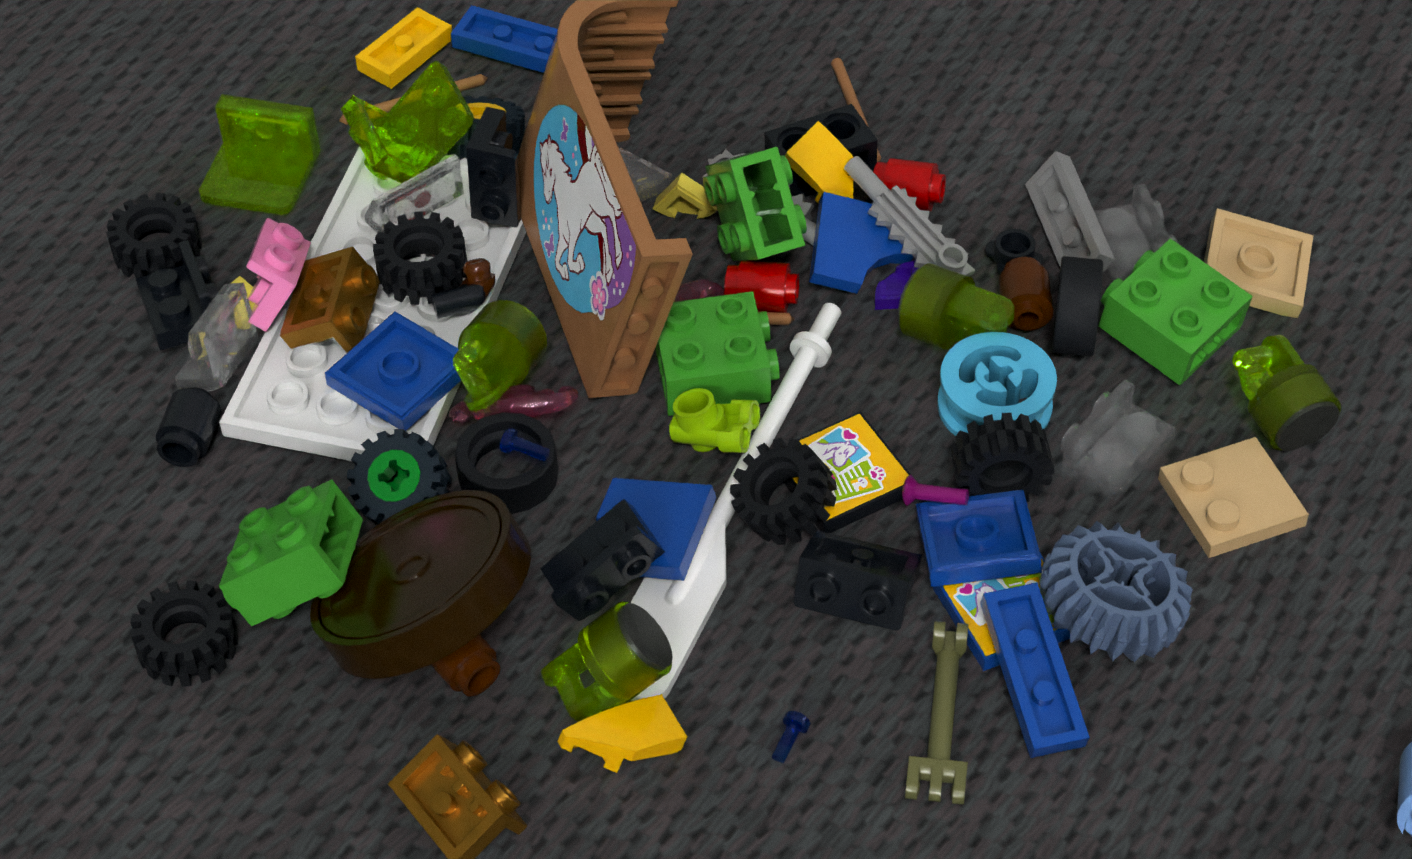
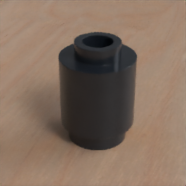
M193 387L179 389L172 394L156 433L157 452L166 462L179 467H190L195 465L198 459L205 456L222 413L221 406L209 392Z

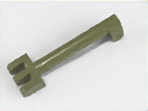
M934 621L932 649L937 655L927 758L909 756L905 799L917 800L920 792V780L930 781L929 801L940 802L942 783H952V804L964 805L968 762L950 760L959 661L966 652L969 624L957 623V630L954 632L945 631L946 622Z

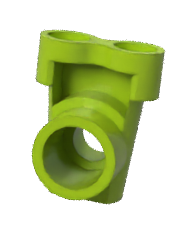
M703 388L690 389L680 394L673 403L674 416L669 425V433L674 443L691 444L692 448L698 452H707L718 447L721 452L746 453L750 445L751 431L758 427L760 421L759 403L757 400L732 399L731 403L716 404L714 396L709 390Z

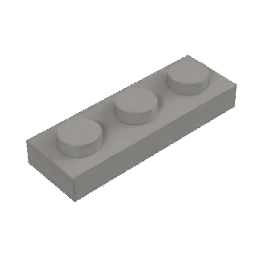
M1055 151L1025 184L1059 266L1063 256L1100 259L1103 261L1104 272L1115 260L1070 156Z

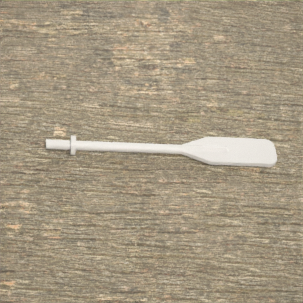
M825 303L809 332L802 331L797 333L790 343V351L794 356V360L761 418L758 427L755 429L750 439L748 451L742 453L712 508L685 580L644 577L631 603L646 610L664 631L671 646L672 663L637 689L630 690L615 682L598 661L595 667L596 680L598 685L606 692L631 701L661 694L665 699L669 695L727 585L726 528L736 511L731 503L735 498L730 494L731 484H740L733 475L737 468L747 469L748 465L743 459L748 453L755 459L760 455L757 449L759 445L765 443L770 448L773 439H775L813 366L820 368L827 364L832 353L827 340L841 316V310L837 305Z

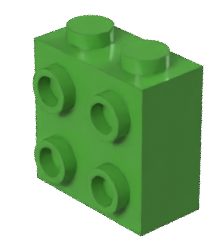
M778 147L750 152L705 166L708 175L703 178L705 194L709 203L712 206H717L722 223L717 226L718 239L724 253H730L733 261L759 260L805 246L802 235L807 231L805 216L801 207L793 203L789 185L793 183L792 170L787 158L784 155L780 156Z
M1170 238L1156 252L1152 250L1146 251L1135 264L1132 274L1124 281L1121 278H1117L1110 284L1101 299V303L1105 306L1098 327L1175 383L1181 385L1241 328L1253 296Z
M753 291L673 302L655 347L668 416L674 415L673 403L675 399L683 392L695 388L709 390L713 394L716 404L731 403L732 399L757 400L759 404L771 402V381L779 380L780 378L776 349L767 350L765 342H770L771 340L769 319L766 311L758 312Z
M332 479L314 488L310 486L302 487L291 494L285 502L268 510L265 507L258 508L241 521L235 544L227 557V565L219 588L222 590L227 603L232 608L238 610L251 627L271 617L274 619L283 618L298 605L315 597L327 598L336 593L345 583L363 519Z

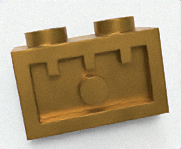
M353 246L305 260L280 332V337L291 349L334 337L348 353L363 340L380 281L373 267L365 262Z
M436 734L388 785L448 859H475L505 828L520 835L527 828V824L515 811L521 805L518 798L499 780L495 779L491 782L482 772L488 765L487 762L469 743L462 740L456 745Z

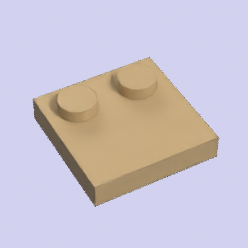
M1217 208L1210 225L1204 262L1252 295L1250 307L1282 316L1298 318L1304 304L1314 235Z
M1256 437L1160 467L1159 482L1208 558L1306 526L1308 512Z

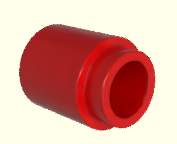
M890 158L888 162L878 161L876 163L874 173L890 190L896 185L900 189L906 188L909 197H917L915 205L919 210L931 212L934 203L941 204L943 202L946 176L945 174H939L937 163Z
M741 260L739 265L727 266L724 295L753 291L758 312L787 313L788 304H797L799 274L791 273L789 263Z

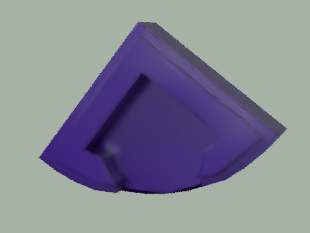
M915 260L898 265L894 273L878 283L875 290V310L898 309L903 290L909 278L918 269V267H914Z

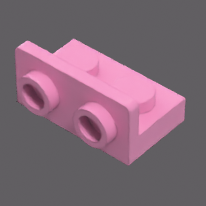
M267 218L262 225L246 265L249 270L257 274L256 278H258L248 297V300L255 303L248 322L265 332L296 287L311 244L310 241L304 239L303 235L295 227L287 223H277L270 218Z

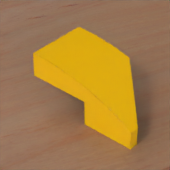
M817 121L786 152L785 157L790 167L818 192L815 198L818 204L823 192L853 199V179L844 170V166L853 156L826 127Z
M661 694L624 703L587 717L563 729L557 742L566 751L572 752L573 748L580 747L602 757L605 761L603 767L617 773L624 758L629 761H637L673 754L682 750L687 735Z

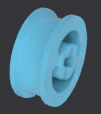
M984 332L969 336L956 343L943 359L940 370L941 385L937 399L939 416L945 427L955 436L959 431L968 433L967 425L973 421L979 426L983 425L984 416L992 414L994 421L1001 420L1002 413H1011L1014 421H1016L1020 414L1027 415L1030 423L1036 419L1041 423L1042 429H1045L1051 419L1052 399L1057 384L1054 364L1047 353L1037 344L1015 334ZM1027 398L1026 400L1019 403L1020 399Z

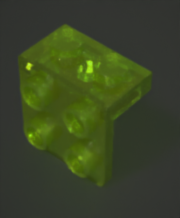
M438 61L432 62L388 113L353 95L341 108L350 126V136L359 144L366 157L364 164L368 170L382 180L391 178L401 184L437 165L456 142L466 134L474 120L473 113L447 67Z
M222 94L215 109L223 143L199 188L201 200L209 204L279 215L290 213L321 150L313 108Z

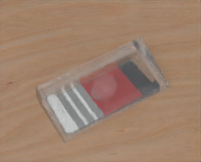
M454 154L373 199L364 215L366 223L377 233L378 231L384 233L383 226L389 221L397 226V217L405 214L408 220L415 219L414 212L423 211L424 217L463 195L464 190L459 157Z

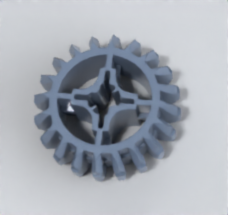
M1096 521L1089 529L1077 525L1069 535H1062L1060 540L1055 543L1051 554L1047 555L1043 563V573L1039 584L1047 612L1054 615L1053 628L1068 629L1070 631V643L1079 640L1089 645L1090 655L1098 649L1104 650L1108 653L1112 662L1124 653L1135 663L1144 654L1154 658L1163 647L1168 648L1171 642L1177 639L1181 629L1187 622L1190 615L1191 593L1193 590L1186 584L1188 571L1175 567L1176 554L1163 553L1159 550L1160 540L1148 542L1141 538L1140 529L1130 534L1124 532L1121 525L1117 523L1107 530L1101 523Z

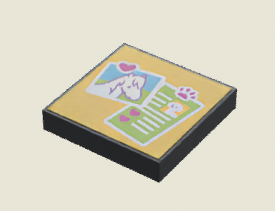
M861 411L798 439L802 445L804 443L808 445L833 474L831 477L836 481L837 490L831 491L836 497L835 506H824L825 510L830 514L826 522L819 518L814 522L820 531L832 533L903 500L904 482L910 473ZM799 477L783 482L791 493L795 490Z

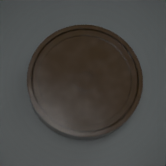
M462 490L428 498L392 515L356 541V547L353 551L343 586L327 598H313L310 611L311 625L337 664L348 674L360 678L380 679L399 676L421 669L439 661L467 644L485 630L508 607L523 585L530 567L531 547L529 541L505 503L492 493L479 490Z

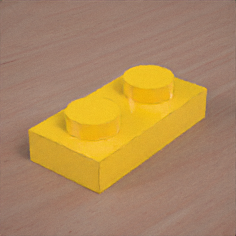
M417 7L355 56L357 70L392 89L451 41L452 25Z

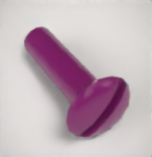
M910 474L904 482L902 496L906 506H909L916 499L966 506L969 500V490L920 484Z

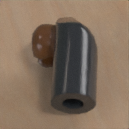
M476 258L467 261L463 266L466 279L463 280L460 287L431 294L437 319L474 310L483 304L495 286V274L491 273V266L488 260Z

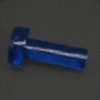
M507 428L503 433L499 445L500 451L509 454L513 449L542 461L547 460L550 449L517 437L518 431L515 429Z
M788 711L785 714L783 723L786 729L772 754L773 760L785 763L799 733H807L811 722L800 712Z

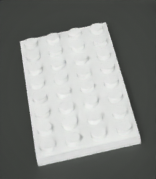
M363 139L311 240L305 260L353 246L365 262L373 267L377 274L373 244H376L375 236L378 231L384 233L383 226L387 222L391 221L397 226L398 216L405 214L408 220L415 219L414 212L423 211L425 219H429L431 212L440 213L441 222L446 217L454 220V227L459 225L462 230L467 261L485 258L490 262L491 273L495 274V286L483 304L474 310L437 319L433 304H428L427 297H420L419 305L410 304L409 296H406L403 302L394 299L393 292L387 295L383 291L382 284H379L364 338L396 311L469 354L467 348L468 334L488 309L495 305L526 234L522 219L518 227H509L471 218L467 158L459 160L453 158L452 154L446 155L440 152ZM448 159L438 175L368 213L377 197ZM418 254L406 260L422 262L436 255ZM292 291L276 318L264 333L219 422L222 435L351 461L355 452L359 454L364 452L365 449L361 444L368 438L375 442L378 440L377 433L386 431L392 435L394 434V429L398 428L327 385L325 372L347 354L334 337L292 349L280 337L293 295ZM461 381L406 432L408 434L412 432L419 434L426 441L434 445Z

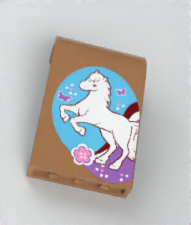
M679 0L575 1L566 10L559 23L518 153L521 219L588 398L623 396L638 392L693 255L686 238H655L616 143L627 141L630 138L628 126L632 115H638L639 113L636 104H642L641 89L644 81L651 79L649 69L655 68L653 56L657 44L664 43L661 33L668 32L665 23L670 8L676 7Z

